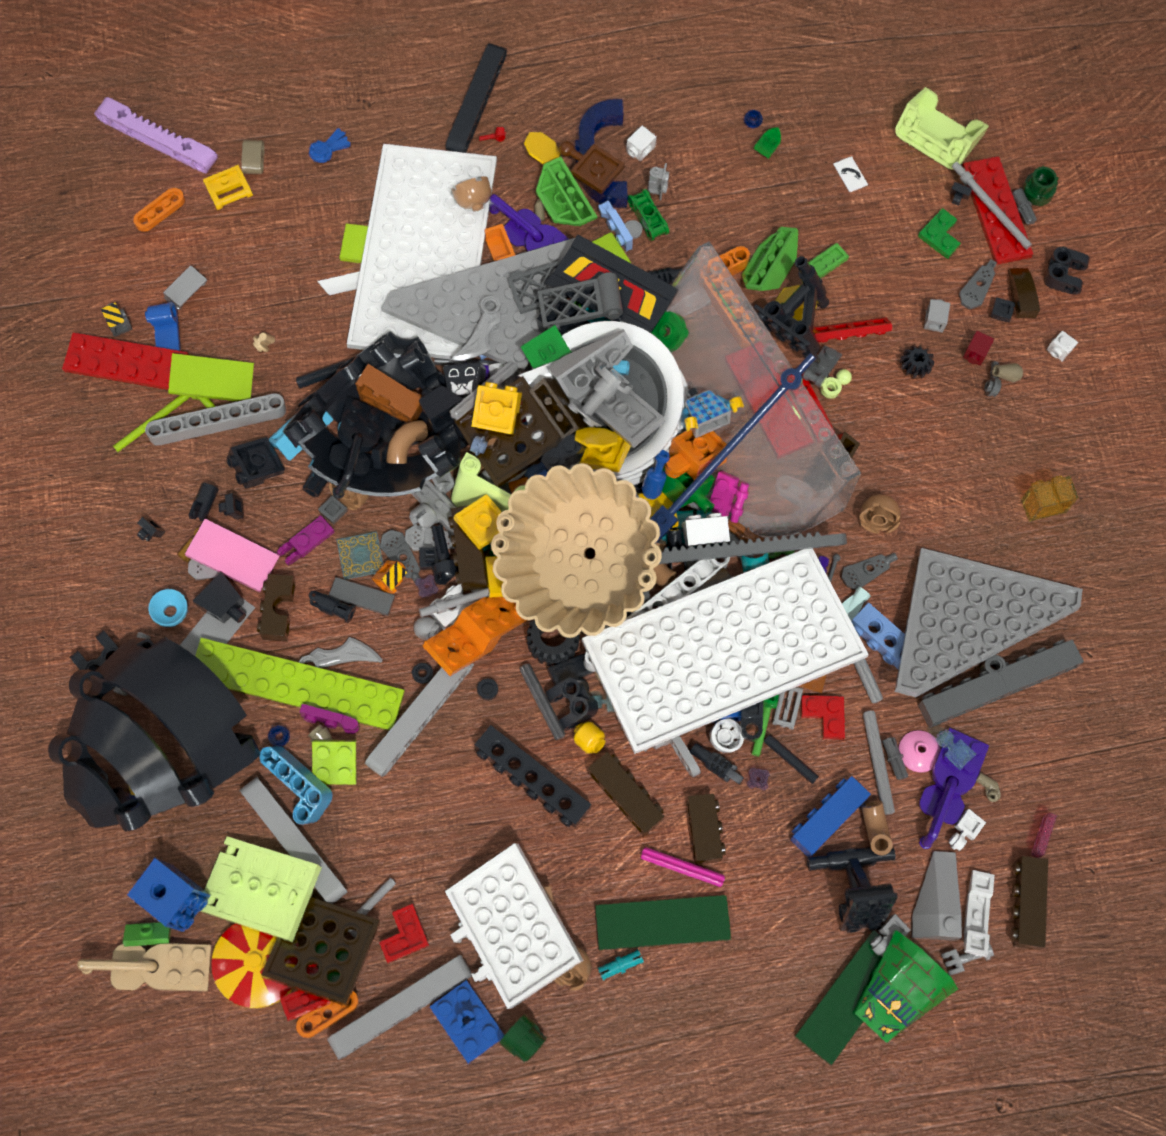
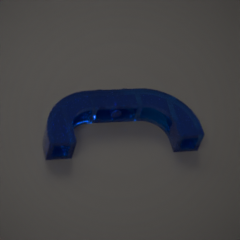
M623 99L604 100L586 111L579 125V140H575V150L584 155L595 144L594 137L600 129L607 126H623ZM581 181L585 192L597 203L602 204L609 200L613 208H627V181H613L603 194H600Z

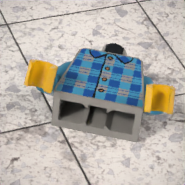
M692 388L686 393L688 399L685 401V408L682 410L680 423L686 428V431L691 429L694 437L698 438L730 424L731 410L735 413L738 411L737 408L744 407L742 398L737 396L728 400L715 395L710 390L700 394L696 388Z

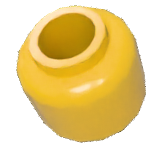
M593 722L581 723L575 728L574 743L585 753H597L604 747L605 733Z

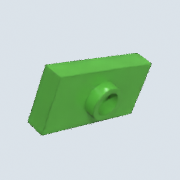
M835 243L808 263L814 266L821 279L847 261L849 255L838 243Z
M161 922L126 925L123 945L127 947L169 944L172 928L164 926Z

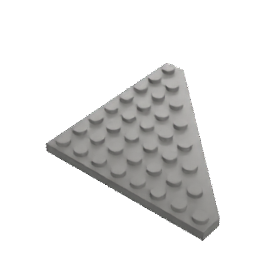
M575 238L392 291L381 307L382 312L460 346H464L472 336L482 316L480 309L481 300L486 296H495L500 301L501 323L490 331L488 343L491 351L483 354V356L504 365L509 361L516 362L518 371L525 373L530 362L521 346L541 334L537 323L541 309L520 314L507 278L510 277V273L519 270L523 273L562 260ZM537 274L534 275L532 280L542 284L545 276ZM522 280L513 282L514 286L520 290H523L526 282ZM530 284L526 292L535 296L539 288ZM551 295L544 296V300L549 299ZM523 296L521 300L522 307L531 305L533 299ZM488 303L485 305V308L488 311H493L496 305Z
M921 548L894 692L917 697L1078 611L1081 606L1083 589Z

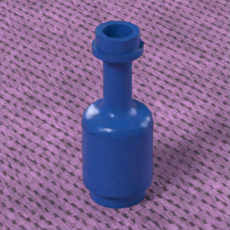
M662 450L655 456V467L648 469L646 472L642 491L643 495L648 499H656L662 493L667 477L663 467L669 461V453L666 450Z

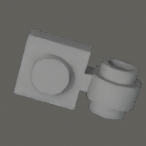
M896 914L891 915L879 929V932L884 937L877 935L870 942L871 949L878 956L881 955L883 957L882 953L885 951L886 946L888 947L894 929L904 936L910 931Z

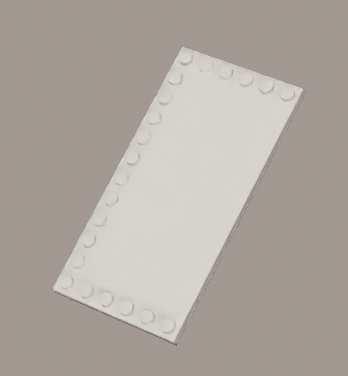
M383 144L347 348L365 350L389 331L403 339H412L418 336L432 358L452 360V357L463 347L382 312L381 307L392 291L481 266L485 241L484 230L487 228L490 199L483 205L484 208L482 210L473 212L472 209H464L457 204L451 189H456L455 186L472 178H476V181H481V177L485 176L488 177L492 195L497 156Z
M813 548L800 550L624 621L620 626L604 629L596 636L582 638L585 649L634 754L860 661L869 655Z

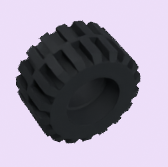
M535 619L534 621L531 620L527 629L528 650L532 652L534 659L538 658L539 663L547 662V666H551L552 663L558 664L575 656V651L579 647V634L571 638L566 637V640L561 645L551 647L542 642L541 635L544 631L537 627Z

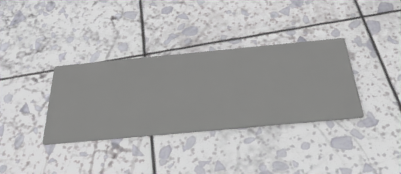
M243 599L244 604L240 609L246 613V617L240 623H237L232 618L226 623H222L206 613L180 646L195 656L201 638L227 644L255 607Z

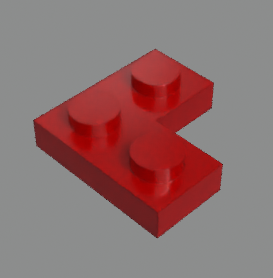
M802 695L801 718L822 719L823 739L844 740V697Z
M413 904L392 912L400 933L379 942L388 964L429 947Z
M312 964L308 966L306 972L309 975L316 974L318 972L317 965ZM300 990L279 998L288 1021L331 1004L329 1000Z

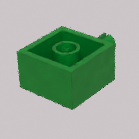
M687 472L677 478L669 477L666 474L667 477L662 492L674 503L694 479ZM710 475L682 507L695 502L705 514L709 513L715 504L706 496L715 478Z

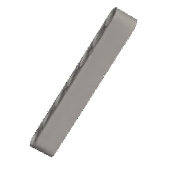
M269 394L155 420L146 425L145 432L153 445H164L278 419L285 415L286 405L281 395ZM280 404L279 407L272 408L273 405ZM256 408H259V409H260L259 412H256V413H253V412H252V411H253L254 409H256ZM235 413H241L238 417H232ZM220 417L219 421L213 422L214 418ZM201 422L198 426H193L194 423ZM180 426L179 430L172 431L175 427ZM160 431L158 435L153 436L154 432Z
M471 663L451 677L441 667L369 755L365 765L381 777H384L468 675L474 663Z
M257 777L239 790L290 856L322 867L315 888L327 903L334 904L347 893V890Z
M462 955L341 1029L329 1037L327 1041L338 1060L463 983L472 976V972Z

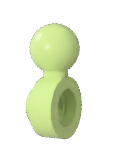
M842 369L837 372L836 378H827L820 387L823 396L830 399L836 398L842 389V385L850 383L852 379L850 371Z

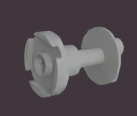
M603 361L596 367V370L602 377L593 387L595 390L594 394L585 405L573 398L569 400L570 404L568 405L576 414L578 412L585 417L583 420L591 427H594V425L602 427V421L594 412L605 399L609 401L618 390L628 395L633 389V386L628 385L630 382L613 367L610 370L605 368L607 363Z

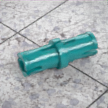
M637 949L621 958L618 956L615 958V961L597 967L599 973L608 970V972L600 975L602 980L604 981L620 972L621 974L626 973L627 969L644 963L642 957L633 960V958L641 955L639 950Z

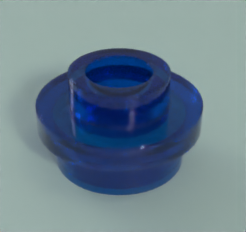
M750 110L744 116V123L750 128H758L763 122V117L758 110Z
M280 725L273 727L268 733L269 742L273 746H285L290 739L288 729ZM283 734V738L276 740V735Z

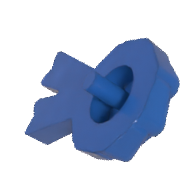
M338 128L326 142L318 140L312 143L309 148V156L315 162H327L332 158V152L350 147V142L347 141L348 137L345 136V132H341L340 128Z

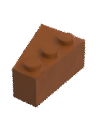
M367 364L356 382L360 400L405 423L416 421L422 412L419 404L422 396L417 392L407 389L370 364Z

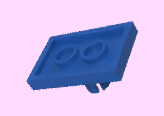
M467 980L430 1006V1009L468 1064L505 1036Z

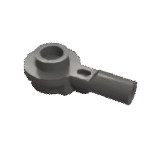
M996 361L991 363L990 380L984 386L985 394L988 397H996L1002 385L999 377H994L992 374L993 367L999 365Z

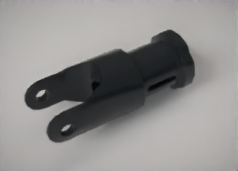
M682 527L671 528L666 533L669 551H672L673 547H676L678 551L682 546L685 547L682 543ZM683 562L684 571H687V562ZM668 563L669 568L672 570V563Z
M311 591L309 593L310 604L329 616H337L347 624L352 620L356 611L355 606L352 605L350 607L341 603L340 599L318 591Z

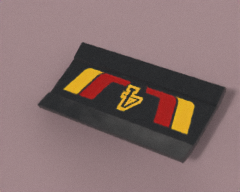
M577 234L570 249L555 271L546 280L545 284L555 288L596 279L604 273H615L618 278L623 314L618 319L610 321L632 324L652 333L674 300L678 289ZM594 286L586 287L582 293L590 297L595 291ZM567 291L564 295L572 299L576 293ZM581 296L576 300V302L582 305L587 301ZM590 303L587 307L594 312L598 311V307L593 303Z

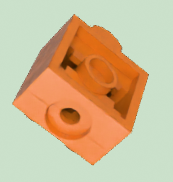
M691 429L690 431H685L671 441L669 450L671 457L665 465V472L672 478H677L687 472L695 480L727 444L714 431L698 438L694 437ZM727 457L725 458V460H724L719 466H721V465H723L724 463H726Z

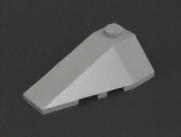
M622 329L562 357L547 369L569 400L573 398L582 403L595 392L593 387L602 377L596 370L597 365L603 361L607 363L605 368L610 370L621 362L632 349L633 344L625 330Z
M934 851L912 914V938L956 941L962 938L956 853Z

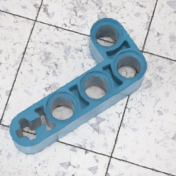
M282 746L263 748L259 757L261 763L300 798V801L293 810L295 822L298 824L317 822L332 800V791Z

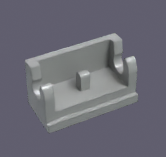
M190 266L163 292L164 299L168 302H173L176 309L180 310L183 304L201 286L206 284L207 279Z

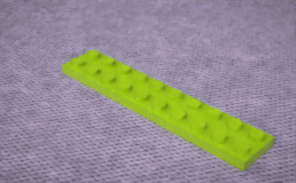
M205 638L200 639L195 654L229 690L301 708L302 704L352 717L358 723L388 731L396 724L405 693L403 689Z

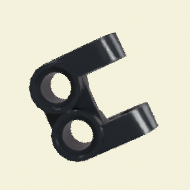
M1058 247L1048 262V269L1044 277L1045 285L1051 289L1068 294H1080L1083 281L1068 275V268L1086 270L1090 257L1085 253L1067 247Z
M104 630L95 636L104 647L101 656L97 659L87 662L78 650L69 656L80 670L94 671L98 669L118 649V646Z
M567 678L546 692L550 703L560 701L565 697L570 701L571 713L559 720L563 731L571 730L597 714L598 703L590 696L589 684L583 678ZM575 684H576V687H577L576 692H574V689H573ZM583 703H585L586 705L585 711H583L582 708Z

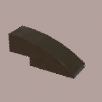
M1009 268L1012 302H1015L1016 317L1036 318L1040 312L1035 283L1029 269Z

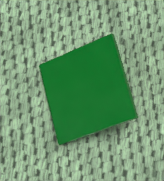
M556 325L521 346L533 369L559 360L572 353Z

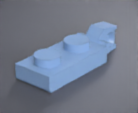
M609 200L599 204L600 215L607 219L609 229L611 231L614 230L619 245L623 246L626 252L633 248V238L616 209H613Z

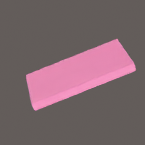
M204 519L185 553L186 557L219 573L221 572L223 575L259 593L263 589L264 581H267L268 574H271L280 558L279 555L207 519Z

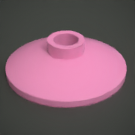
M920 730L906 734L898 747L900 753L904 755L902 758L904 765L908 769L919 773L933 769L941 749L933 735ZM919 746L925 749L924 753L918 751Z

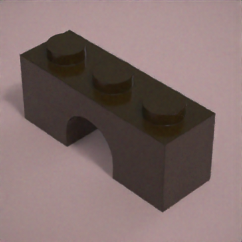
M268 574L267 581L263 583L265 599L261 600L260 603L262 620H259L257 624V632L260 633L263 640L288 642L289 617L275 613V609L282 602H293L296 585L293 576Z

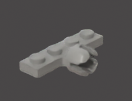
M429 480L425 481L421 491L412 493L420 502L417 507L410 511L409 518L412 524L415 526L419 523L420 525L417 529L426 531L435 523H440L454 535V529H450L448 517L452 516L451 508L456 507L439 490H436Z

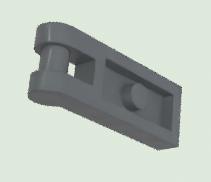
M826 345L817 355L821 362L819 364L813 362L802 377L806 381L814 382L815 386L819 388L842 356L841 353Z

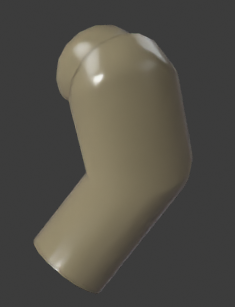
M538 198L534 206L535 214L541 221H545L544 206Z
M980 772L976 782L985 787L986 796L989 801H998L1001 797L999 784Z

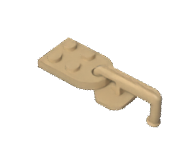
M121 944L115 948L112 960L80 959L77 962V966L84 974H89L93 970H111V983L118 990H136L146 982L147 985L156 990L208 991L211 945L159 944L146 952L142 946L124 947Z

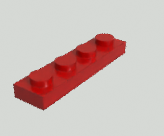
M887 317L813 327V333L818 342L821 343L827 342L829 339L845 340L850 336L865 337L867 334L873 333L882 335L887 331H892V323Z

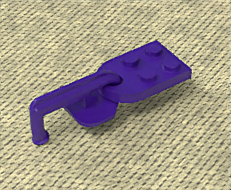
M492 194L490 196V212L498 214L501 211L510 219L504 228L512 245L516 247L525 246L526 252L570 240L557 228L551 225H541L540 218L531 210L521 209L517 212L498 195Z
M949 728L933 767L932 774L935 785L925 788L919 802L922 812L933 817L927 835L923 836L919 841L923 849H929L938 837L943 822L956 824L960 820L965 807L960 795L966 794L974 786L989 745L952 728Z

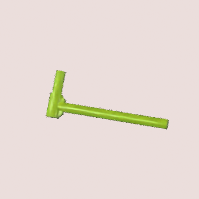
M180 395L113 447L117 452L121 451L145 432L146 425L149 422L163 419L189 398L200 400L207 409L216 406L209 398Z

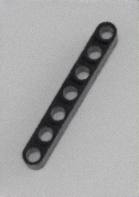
M491 43L487 44L446 143L447 151L467 153L505 62L507 48Z

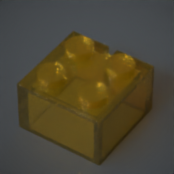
M1059 475L1053 477L1050 480L1051 482L1039 480L1031 484V487L1021 499L1029 522L1069 511L1079 498L1071 476L1063 477Z

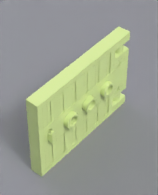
M227 836L224 844L228 848L225 853L220 852L205 887V891L211 896L206 907L201 912L293 942L322 867ZM236 849H239V851H238V853H237V855H236V857H235V856H234L235 851H236ZM216 899H218L217 904L214 907V902Z

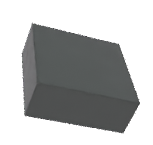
M333 495L318 509L319 513L333 525L348 511Z

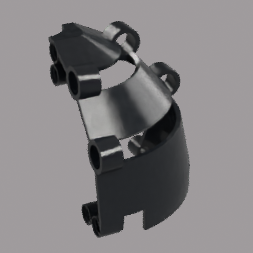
M391 331L387 332L361 353L349 358L340 365L335 375L316 392L304 398L294 408L297 413L286 425L283 433L295 448L300 445L312 458L308 468L336 486L342 478L344 470L334 466L329 461L332 446L342 442L325 428L326 424L323 422V416L327 412L339 424L348 396L367 404L360 400L355 385L367 364H370L409 390L419 387L422 390L430 388L432 391L439 386L447 388L445 375L437 370L425 345L418 336L412 339H403ZM422 411L416 421L422 420L426 423L428 434L425 440L416 441L411 445L419 444L418 448L421 454L407 457V463L405 464L388 463L382 469H375L371 454L365 453L370 460L367 474L364 476L353 474V478L346 490L380 497L403 496L422 490L425 481L437 476L440 478L457 468L460 463V450L468 446L469 443L455 422L435 433ZM385 413L377 444L381 442L389 443L394 433L401 427V425H396L395 430H391V415Z
M134 637L123 643L96 671L82 669L74 672L69 680V691L73 697L77 698V703L67 734L61 733L56 735L48 746V754L51 760L63 765V789L67 804L78 811L90 827L100 828L120 824L124 831L140 828L150 820L151 816L179 805L186 804L188 807H195L207 802L214 795L215 787L250 765L261 754L252 735L234 733L231 729L247 715L229 689L196 656L167 638H162L154 644L150 639ZM87 677H90L92 681V687L87 694H85L83 690V683L87 679ZM117 687L141 702L171 732L186 752L196 770L180 779L169 759L150 735L125 712L111 703L102 700L103 696ZM70 741L72 746L71 753L64 759L62 750L64 745ZM87 745L100 753L114 766L135 795L125 792L121 787L111 788L108 785L109 778L107 773L97 765L88 752Z

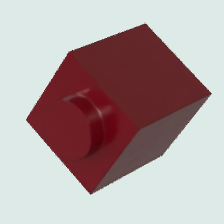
M976 331L963 358L967 359L971 364L981 366L994 338Z

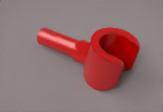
M497 127L495 133L479 136V141L495 139L498 142H502L506 135V132H504L505 128Z

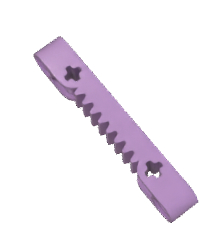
M106 97L94 112L101 122L202 173H207L218 158L217 154L209 147L190 138L182 139L181 136L176 137L175 133L170 134L168 129L163 131L162 126L157 128L156 123L150 124V121L148 119L144 121L142 116L138 118L137 114H132L127 106Z

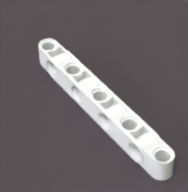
M730 557L723 558V563H719L715 559L699 560L642 605L640 609L627 617L625 621L653 610L652 607L654 606L661 607L690 595L718 571L726 568ZM690 581L694 586L687 587L684 582ZM586 652L584 666L588 671L595 672L596 670L589 661V655Z

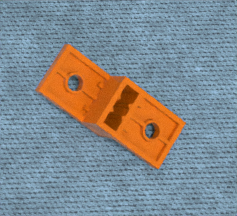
M487 596L464 608L452 626L426 640L423 648L451 677L491 652L501 636L527 620H524L517 614L516 603L509 602L504 597ZM499 608L505 609L506 612H502ZM448 647L453 648L456 652L449 651Z

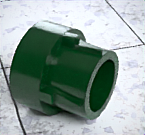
M1043 165L1027 176L1022 189L1027 200L1032 205L1044 206L1052 200L1056 193L1059 179L1053 169Z
M524 1014L510 1028L499 1044L514 1057L517 1056L524 1063H527L545 1043L546 1037L539 1030L540 1028L536 1023Z

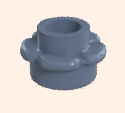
M476 436L472 442L470 451L474 452L476 456L480 453L484 454L488 442L485 441V437Z

